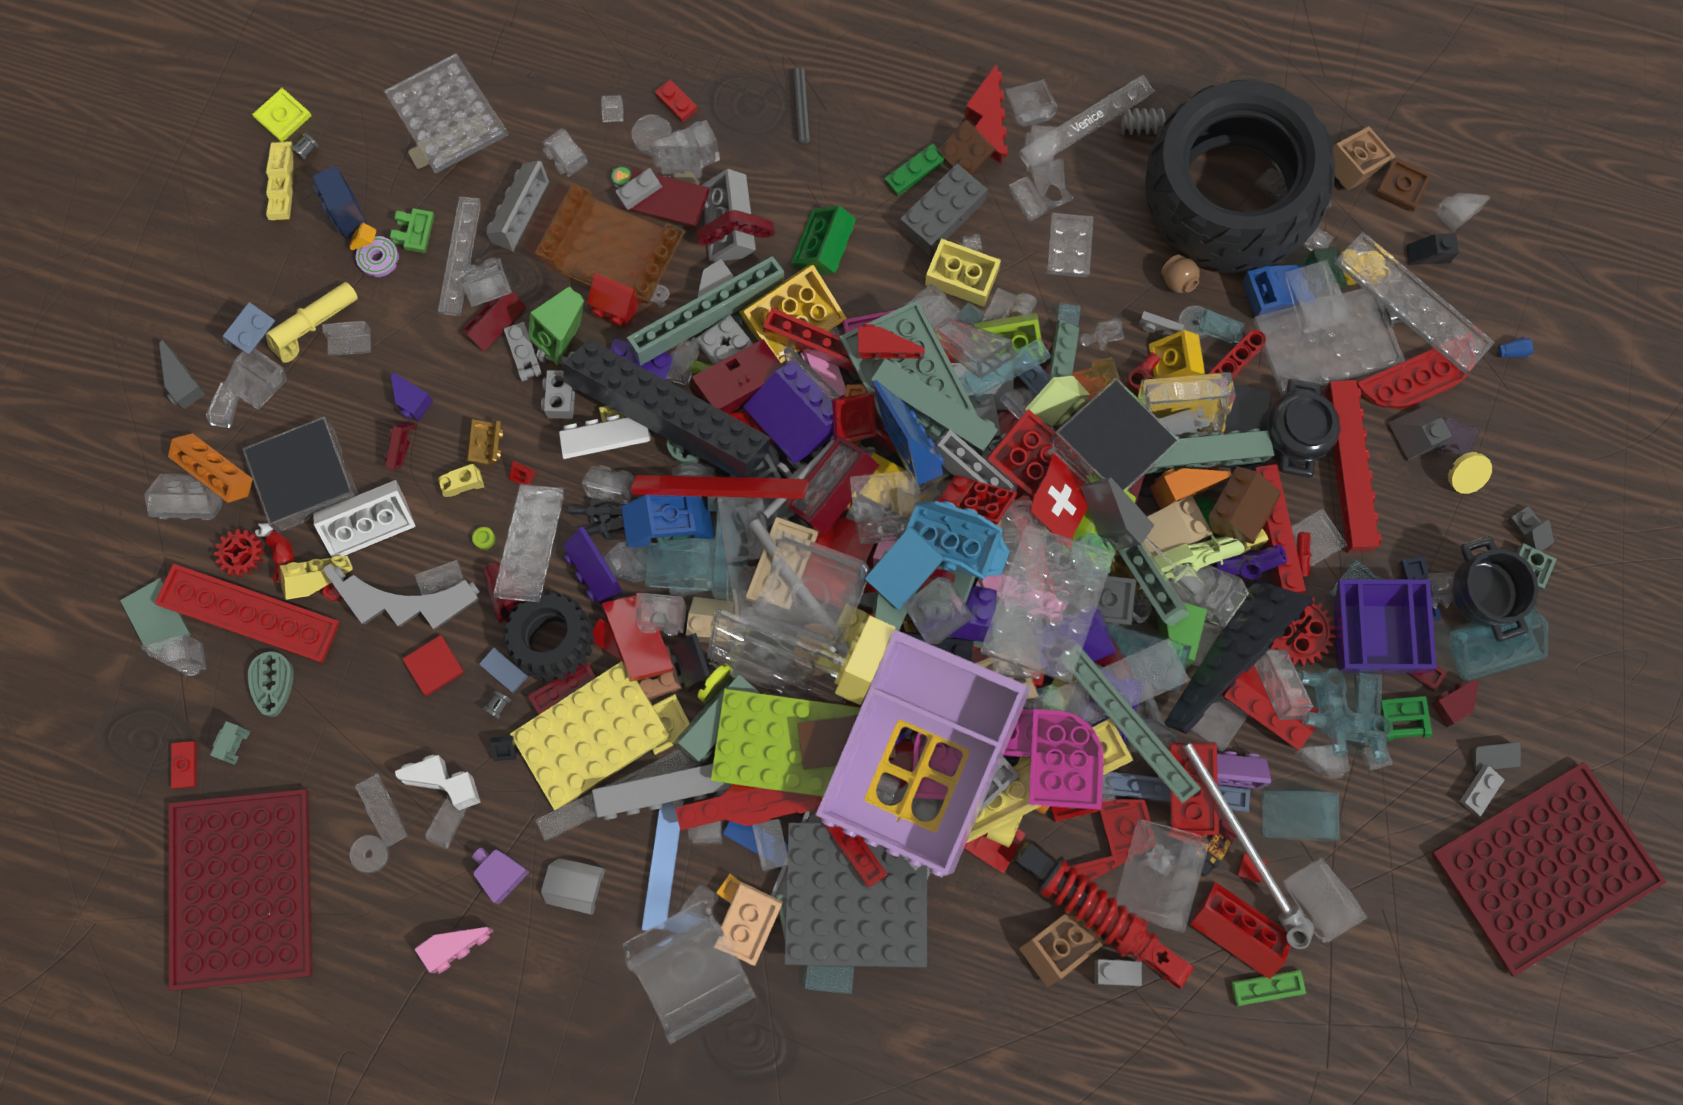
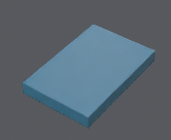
M909 527L865 579L893 606L900 610L943 562L945 557L915 529Z

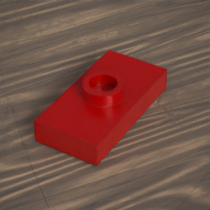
M197 742L171 743V788L197 787Z

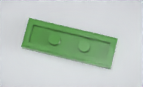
M1301 970L1275 974L1271 979L1263 976L1231 982L1236 1006L1306 994Z

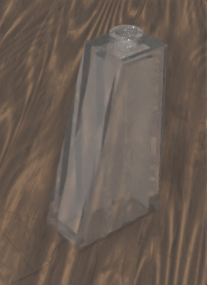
M948 318L933 327L944 351L980 379L1015 358L1012 340L952 318Z

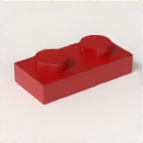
M671 80L655 91L656 97L682 123L698 111L697 106Z

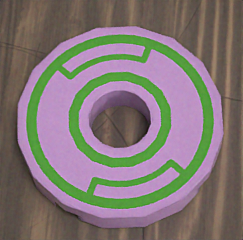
M375 236L372 244L358 248L356 252V261L359 268L366 275L383 277L391 273L396 268V263L399 260V253L393 242L380 236ZM375 254H383L380 260H372Z

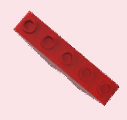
M995 65L967 103L965 116L977 123L975 127L995 147L996 150L990 158L1002 164L1003 157L1008 156V147L1003 143V139H1006V126H1002V120L1005 119V110L1001 108L1000 102H1003V89H999V84L1002 83V72L998 71V66Z

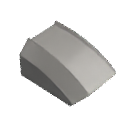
M558 858L548 865L541 894L546 904L593 915L605 869Z

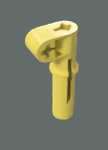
M344 282L304 309H297L295 315L266 333L268 347L282 362H290L299 353L297 339L309 331L314 332L316 326L358 299L356 292L347 282Z

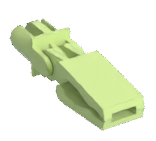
M1211 535L1210 541L1191 545L1183 544L1154 556V559L1165 576L1172 578L1196 573L1198 569L1218 561L1223 565L1224 559L1242 554L1245 548L1240 540L1226 536L1215 539Z

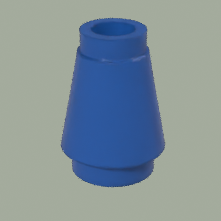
M1521 337L1499 345L1498 353L1500 358H1527L1528 355L1533 354V343L1531 338Z

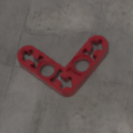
M731 210L701 227L696 232L698 244L711 245L735 230L759 238H769L775 234L774 223L770 220L742 211Z

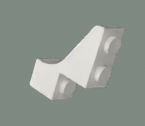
M439 755L427 756L421 762L405 764L401 769L395 771L396 777L405 785L440 789L448 792L453 806L458 810L480 803L474 778L468 772H458L453 774L452 778H449L445 761Z

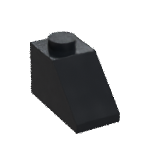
M1456 233L1434 234L1406 245L1409 265L1451 263L1459 253Z

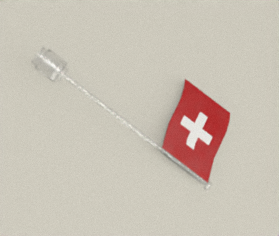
M1053 446L1048 451L1052 456L1046 475L1033 497L1030 513L1066 548L1071 550L1074 534L1088 508L1081 487L1089 482L1055 451L1057 448ZM1145 538L1144 541L1174 568L1172 580L1187 594L1195 596L1205 587L1204 578L1188 563L1185 565L1181 563L1177 566L1149 538Z

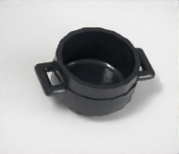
M1289 379L1286 394L1279 397L1263 414L1260 431L1269 430L1274 452L1273 458L1280 462V471L1282 473L1308 478L1312 477L1315 461L1326 456L1338 441L1341 431L1339 415L1334 405L1320 394L1321 386L1318 383Z
M1491 536L1462 544L1460 549L1465 562L1455 572L1451 587L1454 603L1460 613L1473 624L1486 628L1491 627L1494 637L1498 642L1526 634L1529 629L1524 616L1528 615L1535 606L1539 592L1537 576L1529 562L1516 552L1497 549ZM1481 547H1487L1488 551L1480 552L1475 556L1471 552ZM1516 621L1517 627L1502 631L1501 626H1507Z

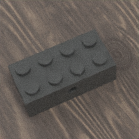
M956 164L900 218V231L931 256L937 250L941 239L947 240L986 201L988 189L959 164Z

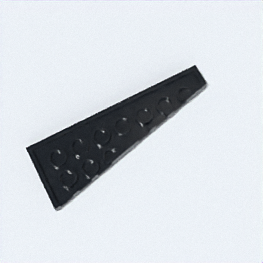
M1254 579L1165 720L1166 726L1187 734L1202 719L1206 710L1213 703H1217L1221 699L1220 695L1229 686L1232 688L1236 684L1235 680L1244 671L1247 672L1269 650L1268 647L1276 638H1281L1284 635L1285 629L1293 621L1296 622L1300 618L1299 614L1308 605L1312 606L1314 603L1312 597Z

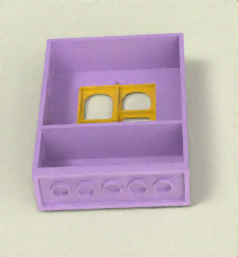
M894 630L816 816L821 817V822L828 826L843 827L842 832L850 836L865 837L864 842L875 847L882 845L886 847L885 851L897 857L904 855L908 857L907 861L918 867L926 865L930 867L929 872L937 876L943 877V875L946 876L954 873L1031 688ZM903 727H908L927 736V743L913 772L904 770L889 762V756ZM938 742L954 747L963 753L961 762L953 777L933 770L928 765ZM884 772H888L908 782V788L903 799L896 805H885L877 797V785ZM923 777H928L948 787V793L936 818L927 822L917 819L912 813L911 808L913 798Z

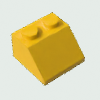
M1182 330L1149 344L1150 352L1157 354L1161 358L1153 369L1155 379L1164 383L1173 379L1185 378L1186 376L1201 377L1205 375L1199 335Z

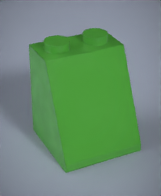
M570 287L530 313L528 338L556 365L561 363L581 324L584 300L578 292L573 291Z
M1184 603V605L1190 612V615L1172 627L1162 620L1155 609L1164 663L1169 664L1170 668L1180 671L1187 669L1195 661L1207 609Z

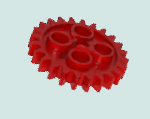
M1314 603L1312 606L1308 605L1300 613L1301 620L1293 621L1286 628L1287 636L1278 637L1271 643L1268 652L1275 650V659L1282 656L1283 664L1291 660V666H1295L1298 661L1300 667H1303L1306 661L1309 665L1314 664V659L1318 662L1322 660L1321 654L1326 656L1329 653L1326 648H1331L1334 645L1329 640L1336 638V635L1330 632L1336 629V626L1329 625L1333 617L1327 618L1325 616L1329 610H1321L1323 603H1319L1317 606ZM1307 616H1310L1311 620L1302 628L1300 634L1292 640L1290 645H1286L1287 640L1296 632ZM1310 625L1318 628V634H1313L1310 631ZM1296 641H1300L1304 644V651H1301L1296 647Z

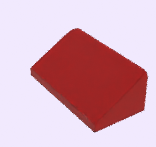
M599 619L592 633L595 637L594 643L622 661L608 623Z

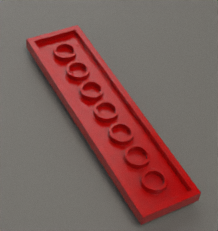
M176 564L172 565L154 603L158 607L322 664L340 625L338 620Z

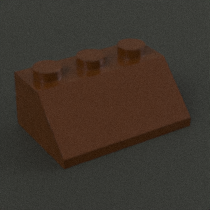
M1237 466L1209 515L1212 532L1254 544L1277 503L1281 491L1259 472Z

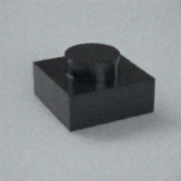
M514 736L492 737L490 739L493 761L516 759L517 751Z

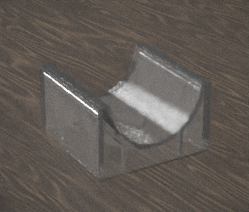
M777 529L774 536L776 542L775 554L768 578L756 601L750 607L745 608L743 617L756 625L838 656L867 583L865 578L871 572V569L860 559Z
M707 898L622 944L625 962L629 970H633L647 992L670 1044L756 997L749 977Z

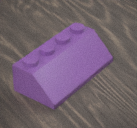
M1229 751L1223 752V755L1217 754L1218 785L1261 789L1271 784L1267 759L1260 758V755L1246 754V757L1237 756L1236 752Z

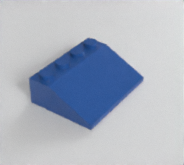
M872 381L883 427L917 484H923L943 475L941 466L944 464L940 452L936 453L934 451L935 446L930 437L926 438V432L922 423L918 424L916 422L917 417L913 409L909 410L904 401L879 381Z

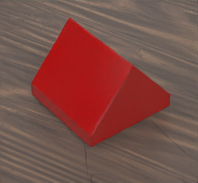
M513 461L509 480L528 488L537 472Z

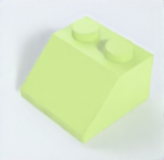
M1074 376L1054 377L1025 409L1026 411L1028 409L1050 426H1064L1071 420V414L1085 405V399L1090 394Z

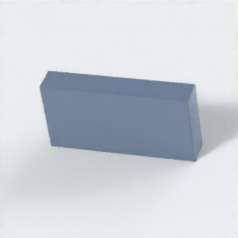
M495 648L479 664L512 693L528 678L523 671Z

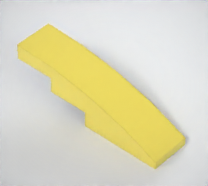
M292 142L271 143L266 170L269 178L266 192L269 199L266 213L268 220L290 219L293 190V151L290 148L293 145Z

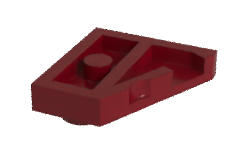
M408 421L395 425L390 430V446L385 453V468L395 470L402 467L406 452L411 443L407 440L410 429H416L417 423Z

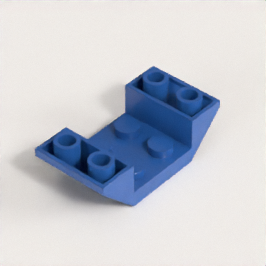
M644 495L621 506L627 548L649 546L651 538L691 535L692 543L714 541L710 511H708V500L700 496Z

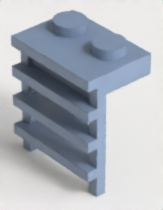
M249 302L225 332L223 341L230 349L236 346L249 356L273 326L275 320Z

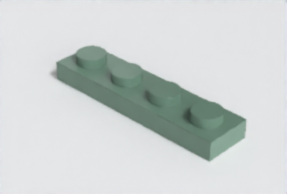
M1062 320L1056 326L1047 384L1054 377L1072 376L1079 327Z

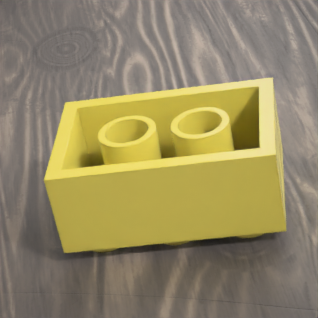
M941 239L926 274L925 285L984 307L998 274L1001 260Z
M869 616L866 624L861 622L855 639L834 682L838 685L835 694L859 705L862 704L896 627L872 616Z

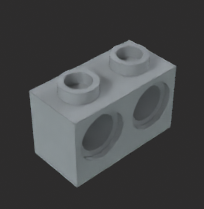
M547 370V378H543L545 398L541 400L542 411L545 412L547 418L573 419L575 388L565 382L561 387H554L557 382H563V371ZM555 402H562L561 406L557 408L553 407V404Z

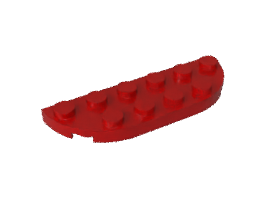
M1468 333L1357 382V387L1360 388L1361 394L1366 399L1384 408L1403 409L1416 405L1457 386L1467 377L1475 358L1473 338Z

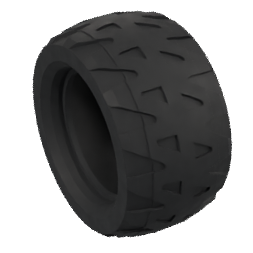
M1233 80L1230 83L1217 86L1211 85L1201 89L1191 100L1182 102L1171 113L1159 130L1150 150L1146 169L1145 191L1151 217L1158 226L1162 238L1171 248L1178 250L1186 258L1193 260L1197 266L1217 269L1222 273L1255 270L1271 266L1288 257L1305 243L1317 229L1331 199L1335 177V161L1330 136L1324 123L1319 122L1313 109L1304 100L1298 99L1293 94L1285 91L1284 88L1274 84L1251 82L1249 80ZM1225 145L1251 147L1264 153L1277 164L1286 181L1287 195L1276 204L1263 210L1254 212L1227 210L1213 204L1199 192L1191 178L1189 166L1201 154L1216 147Z

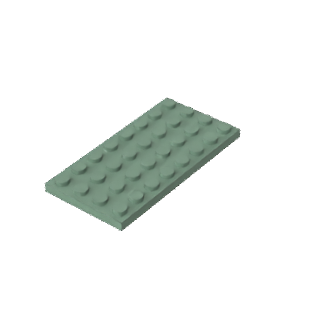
M918 300L867 323L874 324L875 327H882L925 348L923 359L887 360L898 362L906 372L917 374L925 384H933L944 396L950 395L963 408L969 407L975 411ZM858 328L841 335L839 339L866 392L874 393L875 410L882 422L875 390L870 386V383L885 359H857ZM916 415V422L918 424L922 423L926 432V438L930 437L935 445L945 433ZM992 442L981 456L982 458L986 459L994 449ZM897 451L917 492L953 476L952 473L942 466L943 475L918 485Z

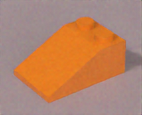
M1173 468L1154 479L1156 483L1149 488L1161 510L1182 499L1196 496L1218 486L1230 478L1232 474L1229 471L1182 468L1175 472Z

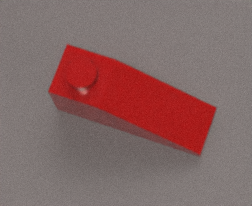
M864 324L862 327H858L857 359L924 358L925 348L882 327H875L874 324Z

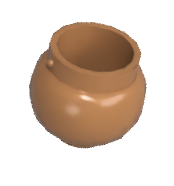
M1176 255L1170 258L1161 270L1165 284L1175 293L1191 292L1199 284V267L1193 260L1185 258L1184 255Z

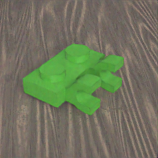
M412 209L411 214L396 211L395 220H398L397 225L408 226L407 233L391 230L390 238L393 239V244H404L405 250L426 253L435 216L434 213L419 209Z

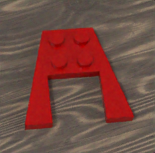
M1102 800V809L1051 806L1055 822L1100 812L1112 856L1073 865V867L1077 868V876L1080 874L1087 876V883L1157 845L1145 800Z

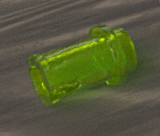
M693 359L690 365V372L698 374L715 364L711 363L710 365Z

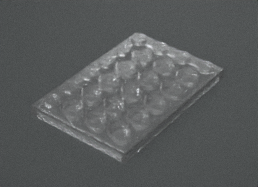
M457 54L384 90L435 174L509 135L507 129Z
M1376 285L1254 318L1257 330L1262 331L1266 336V342L1263 347L1281 396L1286 394L1289 379L1313 382L1324 386L1331 381L1350 379L1405 362Z
M1026 525L982 645L981 654L1071 683L1113 563L1115 552Z

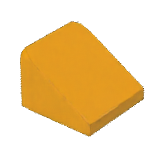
M361 223L352 236L350 249L354 250L372 244L376 229Z

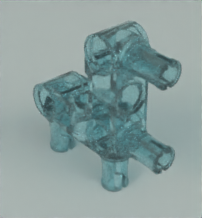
M1331 668L1327 672L1318 671L1317 673L1300 670L1297 673V684L1313 686L1315 688L1319 713L1310 711L1303 713L1302 724L1320 727L1331 738L1334 757L1346 756L1348 754L1346 740L1369 743L1372 747L1374 763L1382 764L1389 760L1386 749L1388 733L1391 731L1389 720L1384 716L1371 713L1366 715L1353 713L1350 710L1346 700L1347 687L1345 678L1341 671Z

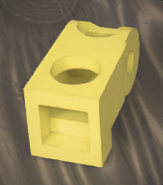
M474 464L450 471L438 478L442 495L445 497L455 496L474 488H484L480 470Z

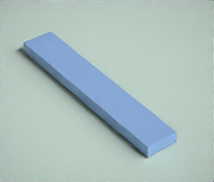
M671 802L662 803L663 808L659 809L642 930L666 932L680 835L675 808L684 806V803L672 805Z

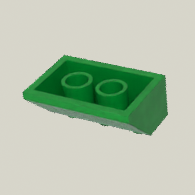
M840 205L812 210L791 264L802 269L806 266L814 265L820 275L834 274L839 267L840 259L846 249V244L853 231L856 218Z

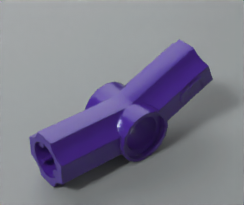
M1275 545L1259 552L1251 550L1246 552L1245 555L1224 559L1223 565L1218 561L1217 570L1219 575H1243L1248 579H1256L1261 575V572L1287 563L1288 558L1282 545Z

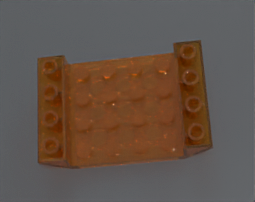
M572 183L536 249L535 255L557 272L590 286L592 285L595 273L634 289L638 303H649L686 231L667 222L664 228L594 199L591 190Z

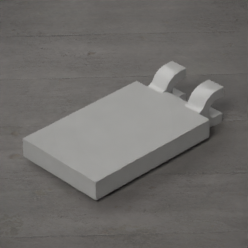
M1199 408L1195 412H1191L1189 409L1157 419L1173 437L1179 436L1180 439L1194 434H1199L1200 437L1207 436V431H1198H1201L1202 427H1207L1210 424L1209 417L1200 418L1204 416L1203 408Z

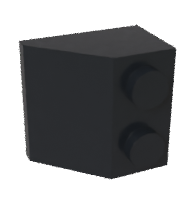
M694 633L673 645L674 653L671 654L674 666L679 665L681 674L677 675L681 687L686 686L688 692L706 686L704 685L705 681L711 675L698 636Z

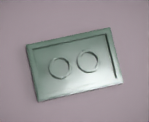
M161 578L120 600L150 657L159 654L192 635L181 614L154 604L164 584Z

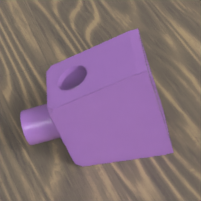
M481 847L472 856L480 865L473 874L490 899L496 904H500L530 873L528 869L497 849L489 855Z

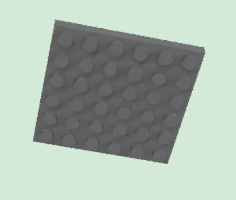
M789 823L785 965L927 968V866L921 865L915 871L901 855L897 857L885 851L886 847L882 845L875 847L867 844L888 874L868 888L823 823Z

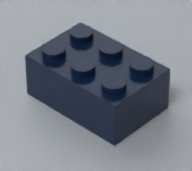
M337 166L313 175L316 182L313 187L318 197L322 200L321 205L339 233L343 232L346 238H350L361 223L368 225L355 195Z

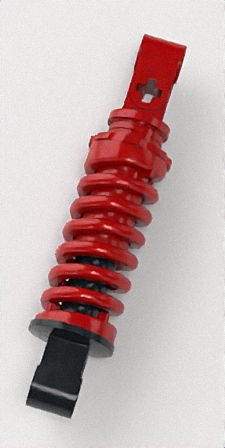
M1027 841L1023 843L1012 859V862L1039 881L1035 890L1038 894L1040 893L1044 897L1049 898L1052 893H1058L1059 895L1054 900V904L1059 906L1064 899L1067 900L1069 903L1064 908L1066 914H1069L1076 907L1077 913L1074 916V920L1086 919L1087 921L1084 924L1086 929H1090L1093 925L1097 927L1094 935L1100 937L1103 933L1107 936L1104 939L1106 944L1109 945L1114 940L1115 942L1112 945L1115 946V951L1119 953V956L1124 957L1129 953L1134 957V960L1138 963L1141 961L1145 962L1173 986L1179 989L1183 987L1194 970L1193 966L1157 941L1158 936L1146 930L1148 925L1146 919H1142L1134 912L1128 914L1127 906H1118V900L1114 897L1108 898L1106 890L1101 889L1097 891V884L1095 882L1087 883L1086 875L1080 874L1077 876V868L1069 867L1063 856L1052 861L1033 844ZM1160 953H1161V957H1160V958H1161V960H1162L1163 962H1159V963H1158L1157 961H1158L1159 958H1158V956H1156V954H1160Z

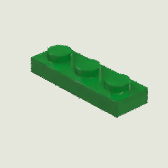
M932 144L885 178V183L898 197L945 163L946 158Z

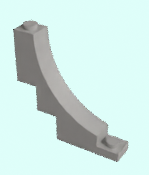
M329 564L323 568V571L362 624L368 623L386 610L398 627L403 626L422 613L431 627L436 630L479 600L477 594L480 591L473 582L468 583L466 580L434 594L404 596L378 590L354 575L344 580L343 578L346 575L339 566L335 567Z

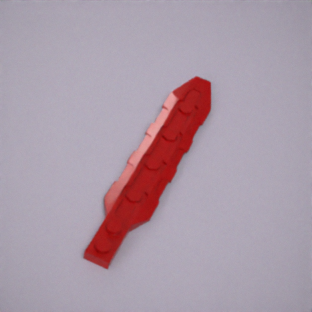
M901 741L895 746L896 757L889 758V762L904 770L913 772V743ZM884 772L878 782L876 793L901 789L908 782L888 772ZM733 784L720 797L676 807L675 810L680 831L723 820L751 826L770 821L771 818L815 810L816 807L820 806L823 797Z

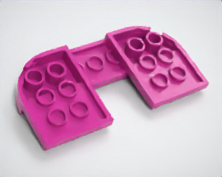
M1022 709L1003 755L1031 757L1029 805L1102 809L1104 751L1096 731L1085 720L1069 712ZM919 732L914 746L913 771L916 769L927 743V736ZM938 742L928 765L933 770L953 777L956 774L963 753L954 747ZM923 777L914 797L945 799L948 787L928 777Z

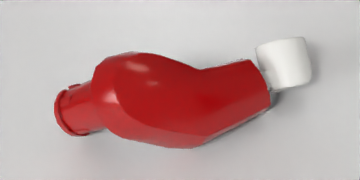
M260 523L258 525L261 527V530H255V534L259 537L267 536L266 543L274 551L272 558L275 562L273 581L281 583L280 566L294 562L292 544L278 531H273L271 524Z

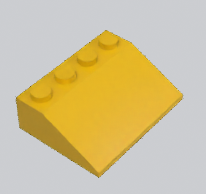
M814 265L806 266L739 311L757 340L764 339L781 363L800 350L763 334V325L771 307L826 331H830L847 319Z

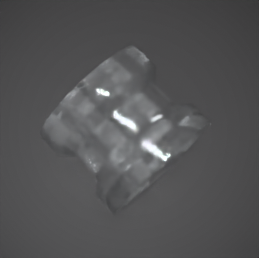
M978 233L973 234L971 237L961 236V245L963 247L982 253V244Z

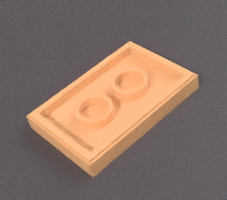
M741 882L713 946L755 966L783 901Z

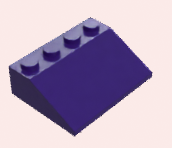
M794 360L776 370L743 406L750 417L771 437L770 439L793 464L830 441V438L834 435L832 400Z

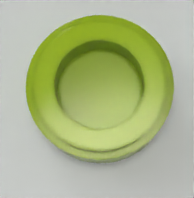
M480 527L474 531L472 541L477 548L487 550L494 545L495 535L491 529Z

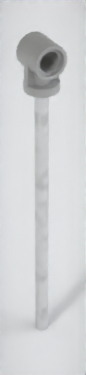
M1191 742L1182 746L1280 907L1282 913L1278 919L1287 932L1288 943L1294 948L1305 949L1309 946L1314 933L1313 923L1303 916L1299 907L1291 908L1193 745Z

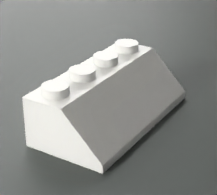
M619 415L606 417L607 421L600 423L598 419L585 421L586 425L577 427L576 423L565 425L564 430L559 432L563 459L648 442L651 440L650 430L628 417L620 418Z
M396 480L313 513L314 526L332 558L335 556H345L416 527L406 499Z

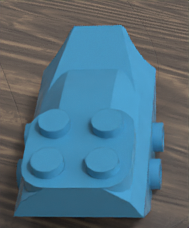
M937 501L917 502L906 530L909 527L915 529L941 553L945 559L940 565L944 570L953 573L959 571L981 579H985L988 576L1001 575L1010 553L1002 538L1003 529L979 515L975 510L970 508L963 510L947 501H943V503Z

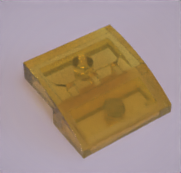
M1113 357L1091 362L1092 368L1072 373V376L1090 394L1085 399L1086 403L1081 408L1082 411L1116 380L1121 384Z

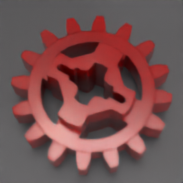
M236 529L235 534L228 531V538L220 537L222 544L215 545L219 548V551L214 552V556L219 558L215 563L221 566L220 569L223 572H227L232 577L235 573L237 576L242 577L243 572L251 575V568L259 569L256 563L263 562L259 556L265 554V551L260 548L263 546V543L258 540L255 534L251 535V532L248 530L242 532ZM245 540H246V541H249V542L251 543L252 547L247 546V543H245ZM227 559H229L230 561H232V563L234 564V566L229 565V563L227 562Z

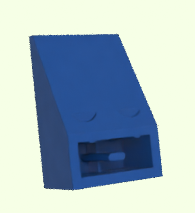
M1303 265L1258 268L1247 271L1242 281L1255 319L1316 304Z

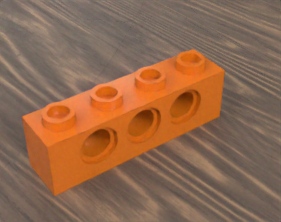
M193 433L172 439L168 457L223 500L229 503L248 497L253 478Z

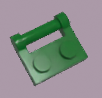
M1426 696L1379 701L1383 738L1385 741L1415 736L1431 738L1432 728ZM1421 722V727L1393 729L1392 723Z

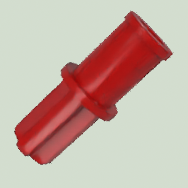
M1298 532L1297 554L1303 577L1310 576V557L1313 556V553L1310 552L1311 534L1308 532Z

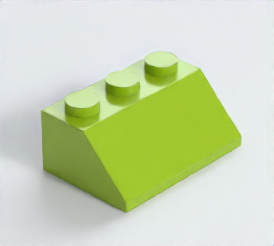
M1038 313L974 323V335L979 362L1012 361L1013 366L1024 352H1028L1036 362L1044 361Z

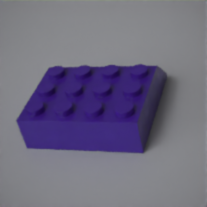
M1338 580L1334 602L1338 673H1429L1437 669L1430 580Z

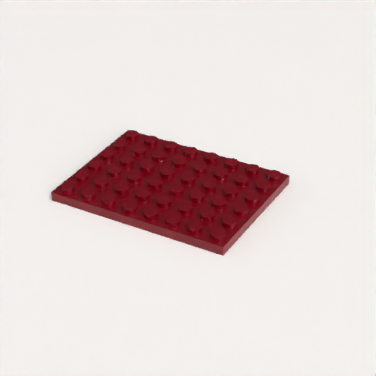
M1585 762L1578 764L1431 853L1511 977L1523 972L1667 883Z
M308 790L169 803V991L313 976Z

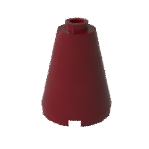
M492 562L485 567L483 576L495 617L501 624L502 621L510 623L508 617L512 611L516 612L518 609L516 606L520 602L522 604L527 602L526 598L531 595L535 598V595L502 563Z

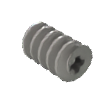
M1135 108L1132 114L1130 109H1125L1121 121L1122 135H1124L1126 129H1128L1129 135L1133 134L1134 129L1137 130L1138 135L1141 134L1142 129L1145 130L1146 135H1149L1150 129H1153L1154 135H1157L1158 130L1166 122L1163 109L1159 108L1156 112L1154 108H1151L1147 112L1143 108L1139 113V110Z

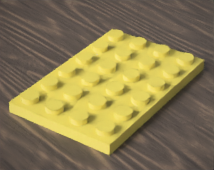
M622 661L510 733L511 736H514L515 744L555 811H558L671 737L638 681H629Z

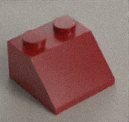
M595 273L587 302L591 314L600 319L604 317L615 326L621 327L622 325L628 328L639 308L634 289Z

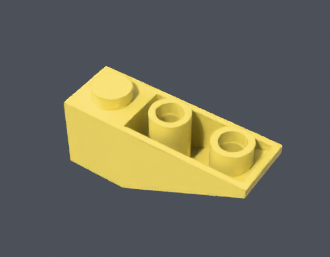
M335 556L328 559H313L308 562H292L287 565H281V588L286 600L310 596L330 584L331 580L323 571V568L329 564L335 567L339 566L345 574L353 570L348 556Z

